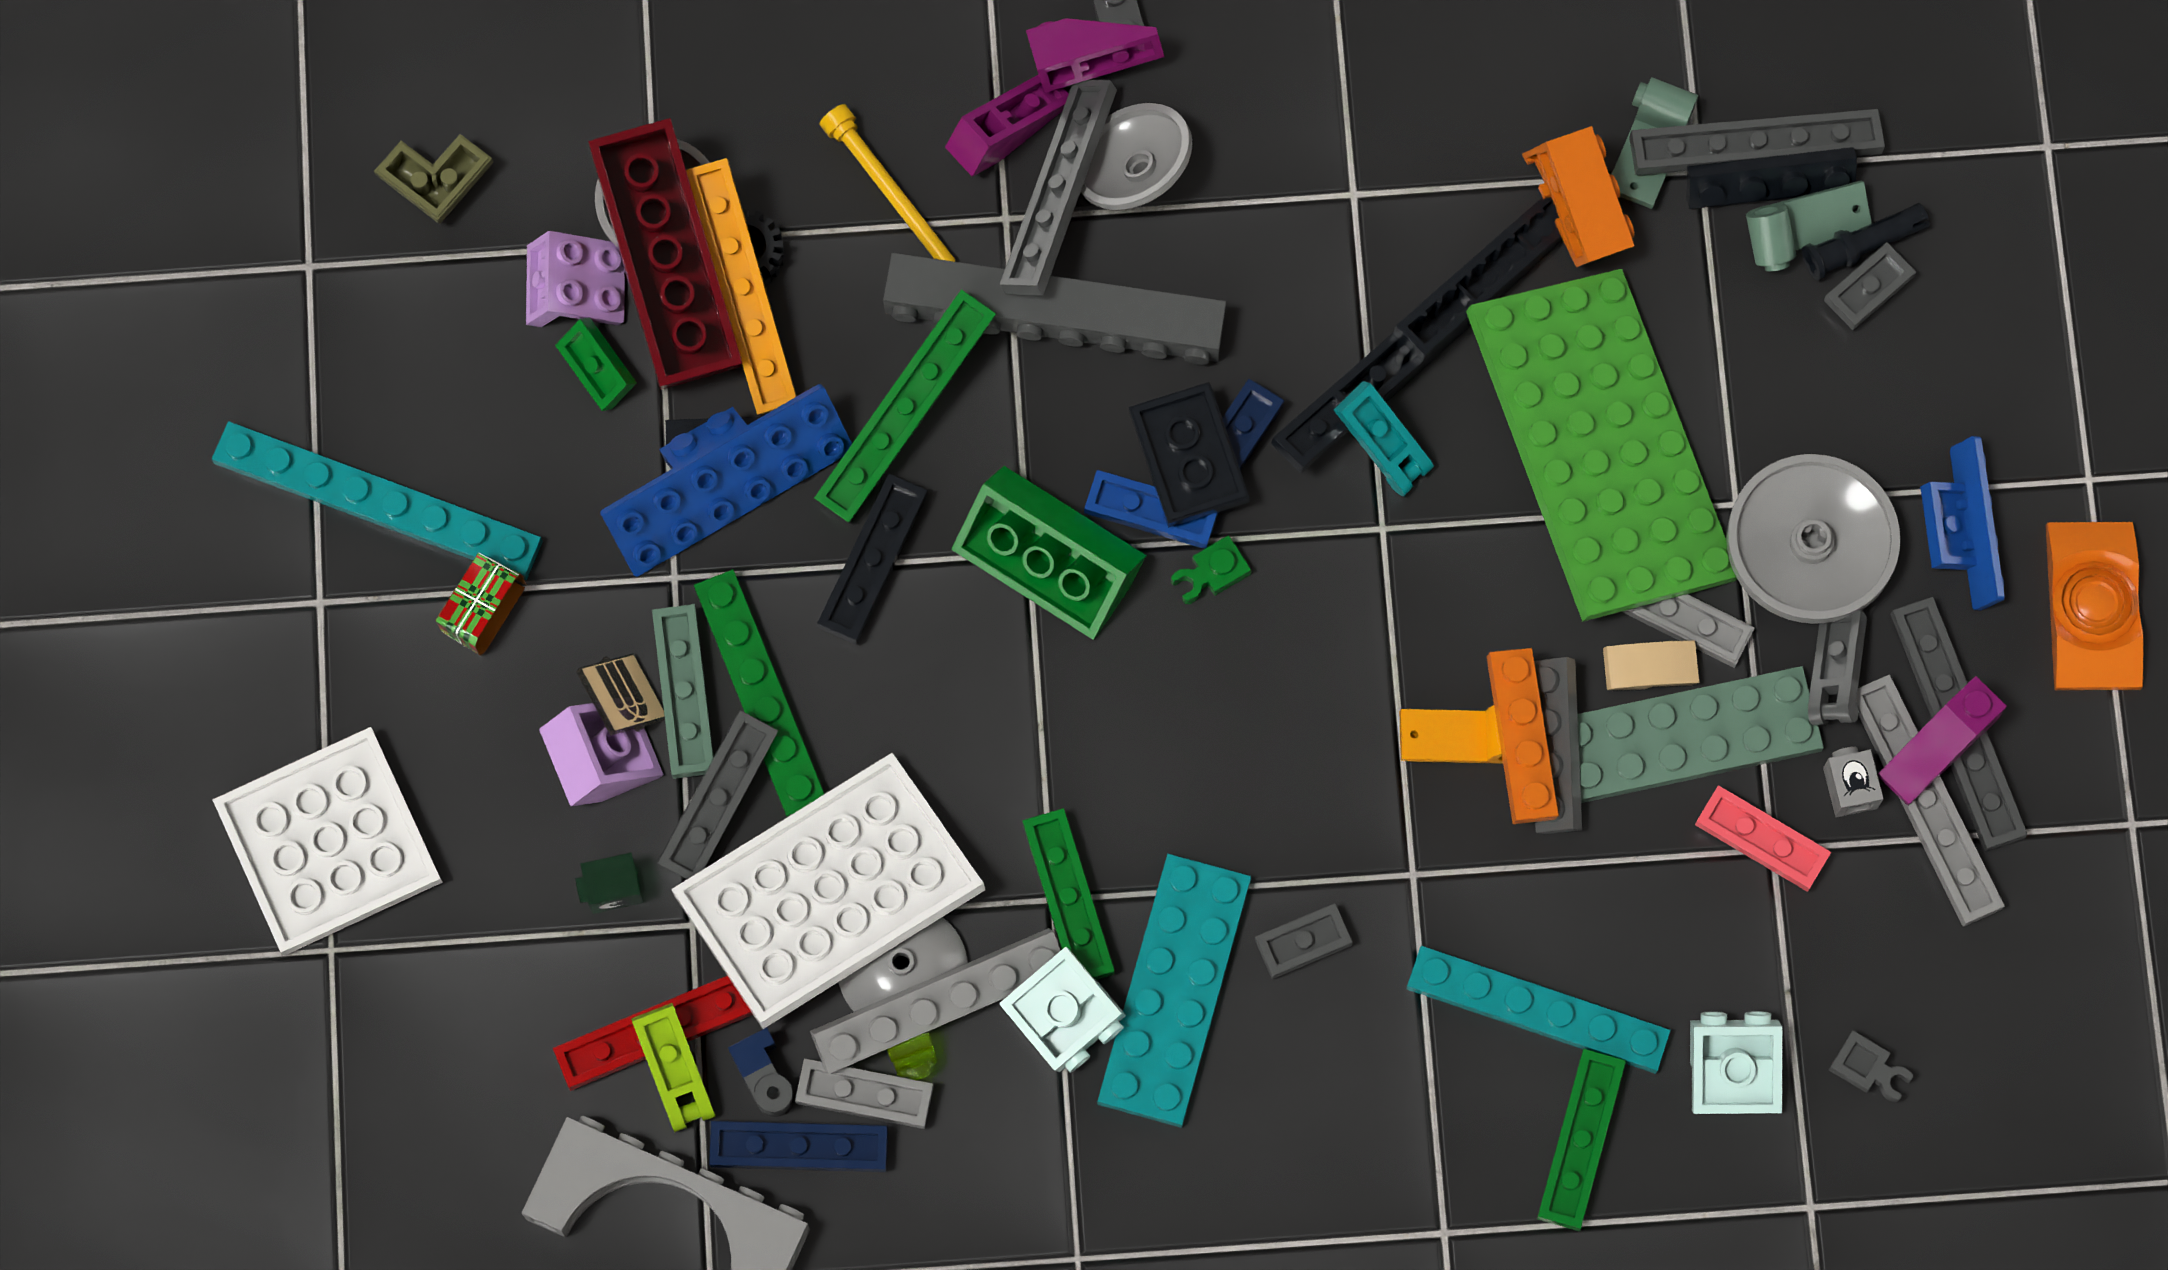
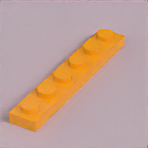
M725 158L687 169L686 172L756 413L760 415L773 411L797 397L729 161Z

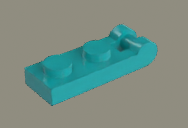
M1362 381L1334 409V412L1385 475L1390 487L1399 495L1405 496L1413 488L1412 482L1419 475L1425 476L1434 467L1431 460L1371 383ZM1407 457L1408 463L1400 469L1398 465Z

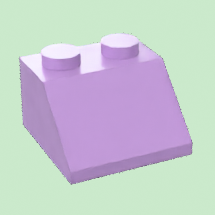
M632 698L624 699L628 706L634 704ZM613 700L617 708L621 709L624 707L622 700ZM600 702L569 706L539 729L570 806L603 802L659 779L664 775L643 723L614 730ZM635 706L628 707L633 713H637ZM627 708L618 710L627 720L635 717ZM637 717L633 722H641V719Z

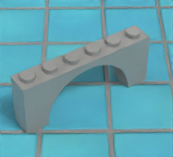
M581 1116L579 1121L569 1117L566 1118L522 1211V1215L526 1220L567 1237L574 1223L589 1206L616 1189L639 1183L672 1185L686 1190L701 1199L720 1219L730 1245L731 1270H792L810 1231L808 1223L802 1221L804 1214L783 1204H780L778 1210L763 1204L764 1196L751 1189L740 1186L738 1192L722 1186L724 1182L722 1177L705 1169H700L698 1175L682 1168L683 1160L664 1151H660L658 1157L642 1150L645 1145L644 1143L626 1134L621 1133L619 1138L616 1139L602 1133L605 1126L585 1116Z

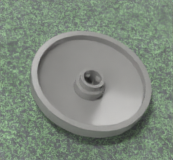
M1803 454L1784 458L1768 465L1754 475L1744 486L1734 503L1729 517L1726 536L1727 552L1737 580L1759 605L1791 621L1810 624L1829 623L1841 620L1860 609L1863 610L1883 591L1898 561L1900 528L1896 512L1889 497L1869 474L1859 467L1836 457Z

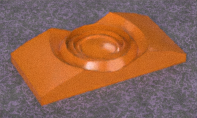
M2047 522L2046 543L2054 690H2141L2143 686V629L2138 596L2139 559L2133 522Z

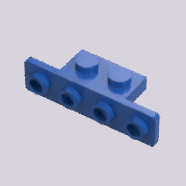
M1971 436L1950 448L1954 483L1928 482L1920 486L1932 568L1967 570L1973 610H1984L2004 600V579L2001 575L1998 538L1995 534L1992 497L1989 493L1986 457L1983 452L1982 439L1979 436Z

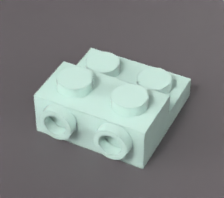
M1064 947L999 1003L1057 1072H1061L1065 1067L1070 1073L1079 1068L1090 1057L1086 1049L1098 1039L1103 1044L1113 1039L1124 1028L1119 1021L1126 1016L1068 947Z
M1762 1011L1746 1012L1744 1020H1727V1014L1723 1012H1703L1700 1015V1020H1690L1692 1112L1694 1114L1782 1113V1025L1779 1020H1771V1013Z

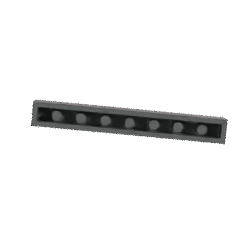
M891 253L883 302L885 314H891V317L898 321L915 322L916 318L932 320L936 325L962 289L996 313L995 318L984 334H998L1000 331L1014 332L1018 337L1032 341L1040 340L1041 337L1058 339L1061 344L1073 347L1082 346L1083 343L1100 345L1101 349L1108 352L1121 353L1125 349L1142 351L1144 356L1155 359H1163L1167 355L1184 357L1186 362L1196 365H1205L1209 361L1218 362L1226 314V301L1050 276L1044 295L1005 294L999 285L1005 269Z

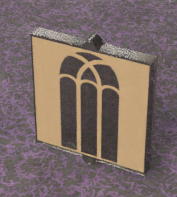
M634 653L613 659L605 656L600 662L580 667L576 671L610 736L633 729L636 732H640L645 726L665 720L664 709Z

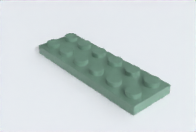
M1803 666L1577 714L1581 803L1822 752L1824 747L1818 725L1813 726L1808 717L1810 693Z

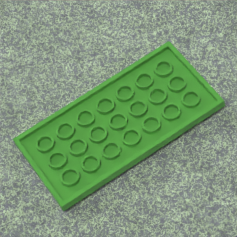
M1618 269L1470 305L1466 311L1582 622L1735 582L1737 578L1729 561L1725 535L1623 270Z

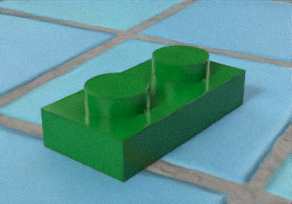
M590 317L579 319L555 345L601 411L613 409L637 384Z

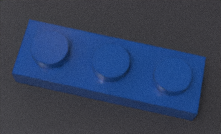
M1100 470L1096 471L1084 508V514L1203 549L1208 547L1218 515L1217 512L1168 528L1154 486Z

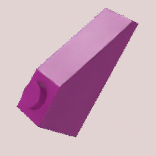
M1065 18L1055 22H1045L1038 27L1026 30L1044 93L1164 57L1156 27Z
M1038 74L962 116L945 148L973 177L1000 162L1060 114L1064 109L1069 94L1064 88L1044 93Z
M1975 676L1945 704L1877 776L1909 806L2000 718L2007 706Z

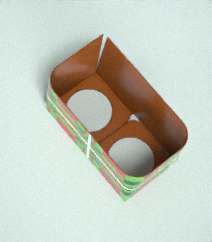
M478 553L435 621L444 634L481 656L487 650L523 593L525 587L514 582V580H517L527 585L522 574Z

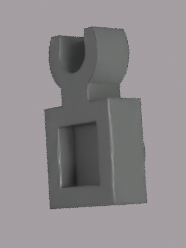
M1853 1030L1829 1068V1071L1866 1093L1872 1084L1875 1083L1880 1087L1882 1095L1891 1102H1898L1902 1095L1892 1089L1890 1080L1892 1078H1900L1904 1082L1909 1083L1913 1078V1074L1904 1067L1895 1066L1891 1068L1887 1066L1885 1062L1891 1053Z

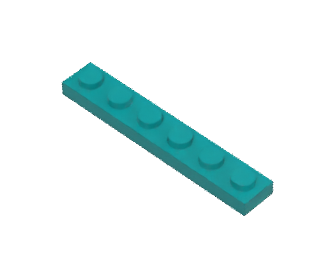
M1420 946L1406 988L1409 991L1581 1049L1625 1060V1064L1654 1074L1658 1071L1671 1031L1424 946Z

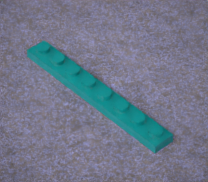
M229 421L212 456L213 463L468 559L474 560L476 555L481 553L522 574L525 580L529 576L543 543L542 538Z

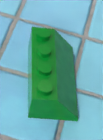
M1006 466L1000 468L983 483L951 549L1093 640L1098 636L1130 589L1147 556Z

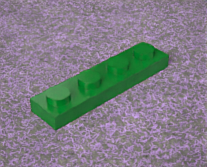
M1064 808L1022 820L1061 950L1064 947H1068L1095 980L1114 975L1113 964Z
M1583 1049L1539 1208L1538 1220L1580 1231L1626 1063L1625 1060Z

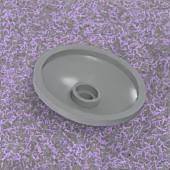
M1156 103L1131 105L1107 116L1081 189L1082 195L1090 203L1109 210H1123L1144 205L1164 194L1179 179L1189 162L1192 152L1191 131L1183 117L1174 109Z
M941 917L839 981V986L846 1003L855 1012L968 963L966 951L956 930L947 920ZM899 956H905L910 961L908 967L903 970L896 969L893 966L894 960Z

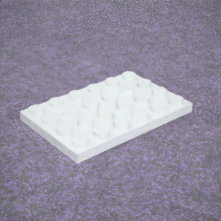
M890 753L672 888L675 898L763 1029L985 891L984 883L893 753Z

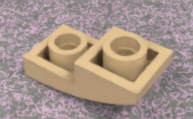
M1695 640L1606 646L1603 648L1607 690H1645L1655 686H1692L1699 683Z

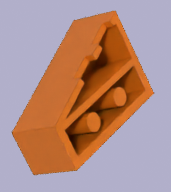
M1592 126L1547 141L1522 153L1526 164L1535 163L1544 183L1540 184L1538 189L1543 199L1551 197L1555 204L1559 218L1555 219L1554 222L1576 267L1634 247L1632 240L1634 238L1633 224L1628 215L1622 212L1618 201L1620 197L1618 182L1612 174L1608 173L1604 161L1606 157L1604 143L1598 134L1595 135Z

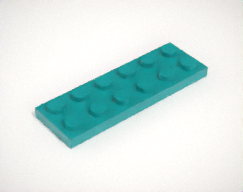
M1167 854L1123 1012L1126 1016L1120 1020V1024L1124 1028L1115 1037L1097 1105L1182 1128L1249 889L1251 876Z

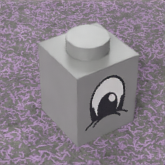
M1847 747L1834 751L1832 753L1833 757L1828 758L1823 770L1835 818L1878 809L1883 801V795L1871 749L1858 752L1857 747Z

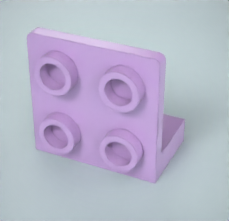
M548 231L527 245L526 325L543 327L559 316L576 319L590 317L593 322L620 325L624 322L625 268L619 248L611 241Z

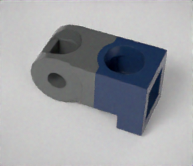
M766 1027L728 1047V1050L758 1108L768 1116L778 1117L791 1109L794 1102V1094L791 1084L785 1077L777 1074L767 1053L777 1048Z

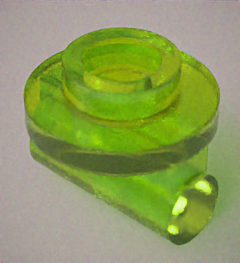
M929 1032L887 1049L890 1060L894 1063L896 1073L900 1077H908V1079L912 1080L922 1079L933 1072L932 1067L938 1062Z

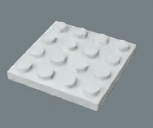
M371 727L212 799L283 956L442 883Z

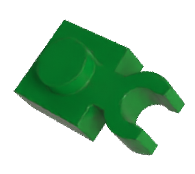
M1228 535L1192 556V561L1196 568L1194 570L1180 569L1176 571L1171 577V583L1175 586L1182 581H1188L1193 585V589L1182 596L1184 604H1191L1200 597L1203 588L1208 586L1215 596L1251 575V569Z

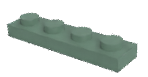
M695 604L653 609L652 615L671 775L673 779L704 775L714 754Z

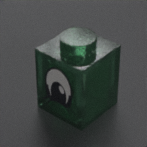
M632 852L580 863L583 876L575 878L580 903L588 902L593 914L644 903L636 862Z

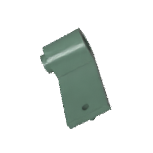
M1651 77L1648 84L1640 82L1632 105L1639 109L1631 130L1688 125L1699 95ZM1630 130L1612 175L1618 182L1620 197L1652 209L1667 173L1635 175L1629 140Z
M1862 180L1762 206L1746 214L1755 264L1764 266L1766 271H1778L1789 267V261L1797 256L1796 250L1802 249L1804 245L1809 243L1818 245L1834 238V233L1837 231L1847 230L1853 232L1872 223L1865 185Z

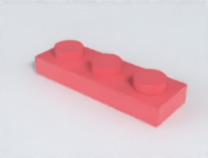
M1719 785L1695 823L1697 827L1807 892L1831 854L1829 850Z

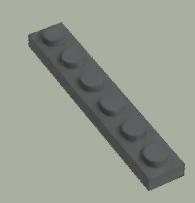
M1086 80L1073 84L1070 89L999 284L1005 294L1044 295L1117 91L1111 80Z
M1878 109L1631 130L1629 136L1635 175L1687 171V166L1854 147L1856 156L1882 154L1885 148Z
M1933 597L1897 608L1890 615L1930 716L1933 718L1967 684V681ZM1986 731L1950 765L1984 852L2025 839L2028 835Z

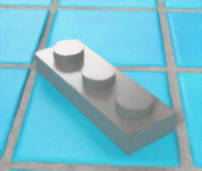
M804 1058L795 1102L799 1105L925 1129L934 1086L932 1083L851 1067H844L828 1074L822 1062Z

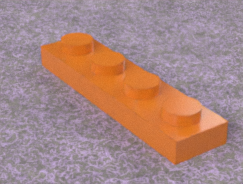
M1532 648L1490 652L1486 657L1512 823L1520 824L1555 820L1559 815Z

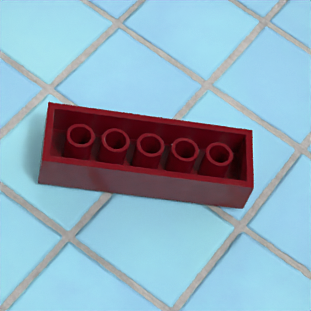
M671 118L588 141L660 390L742 367V360Z

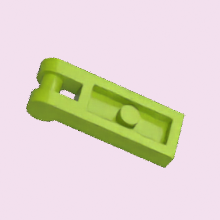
M673 1003L631 1018L674 1132L687 1128L686 1123L701 1117L703 1121L716 1117ZM692 1092L695 1102L679 1107L676 1097Z

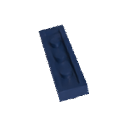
M711 1121L709 1165L711 1168L886 1172L888 1127L880 1125Z

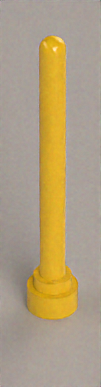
M841 104L829 111L819 123L828 137L835 138L837 142H844L934 259L956 262L953 255L856 132L858 126L854 123L856 117L847 105Z

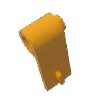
M1494 705L1486 711L1401 709L1399 711L1401 761L1503 764Z

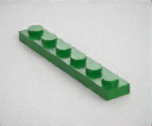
M962 289L818 491L814 497L815 500L848 523L852 521L996 316L995 312Z
M730 570L694 584V588L744 713L778 730L763 760L785 815L789 817L823 796L824 792L735 572Z

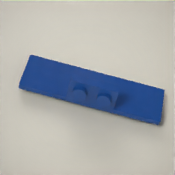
M817 384L748 425L736 410L731 407L724 412L712 415L707 422L688 433L676 436L669 444L660 448L659 450L671 470L601 510L600 514L634 576L638 577L841 459L852 445V442L826 389L821 384Z

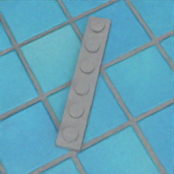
M1890 674L1858 688L1856 699L1858 716L1883 767L1918 733ZM1939 776L1909 806L1900 799L1962 926H1967L2001 911L2005 906L1941 777Z
M1049 928L811 1030L810 1033L825 1071L831 1074L1006 998L1060 952L1054 932Z

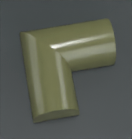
M461 134L434 164H431L401 140L374 170V173L429 217L441 224L491 167L493 160Z

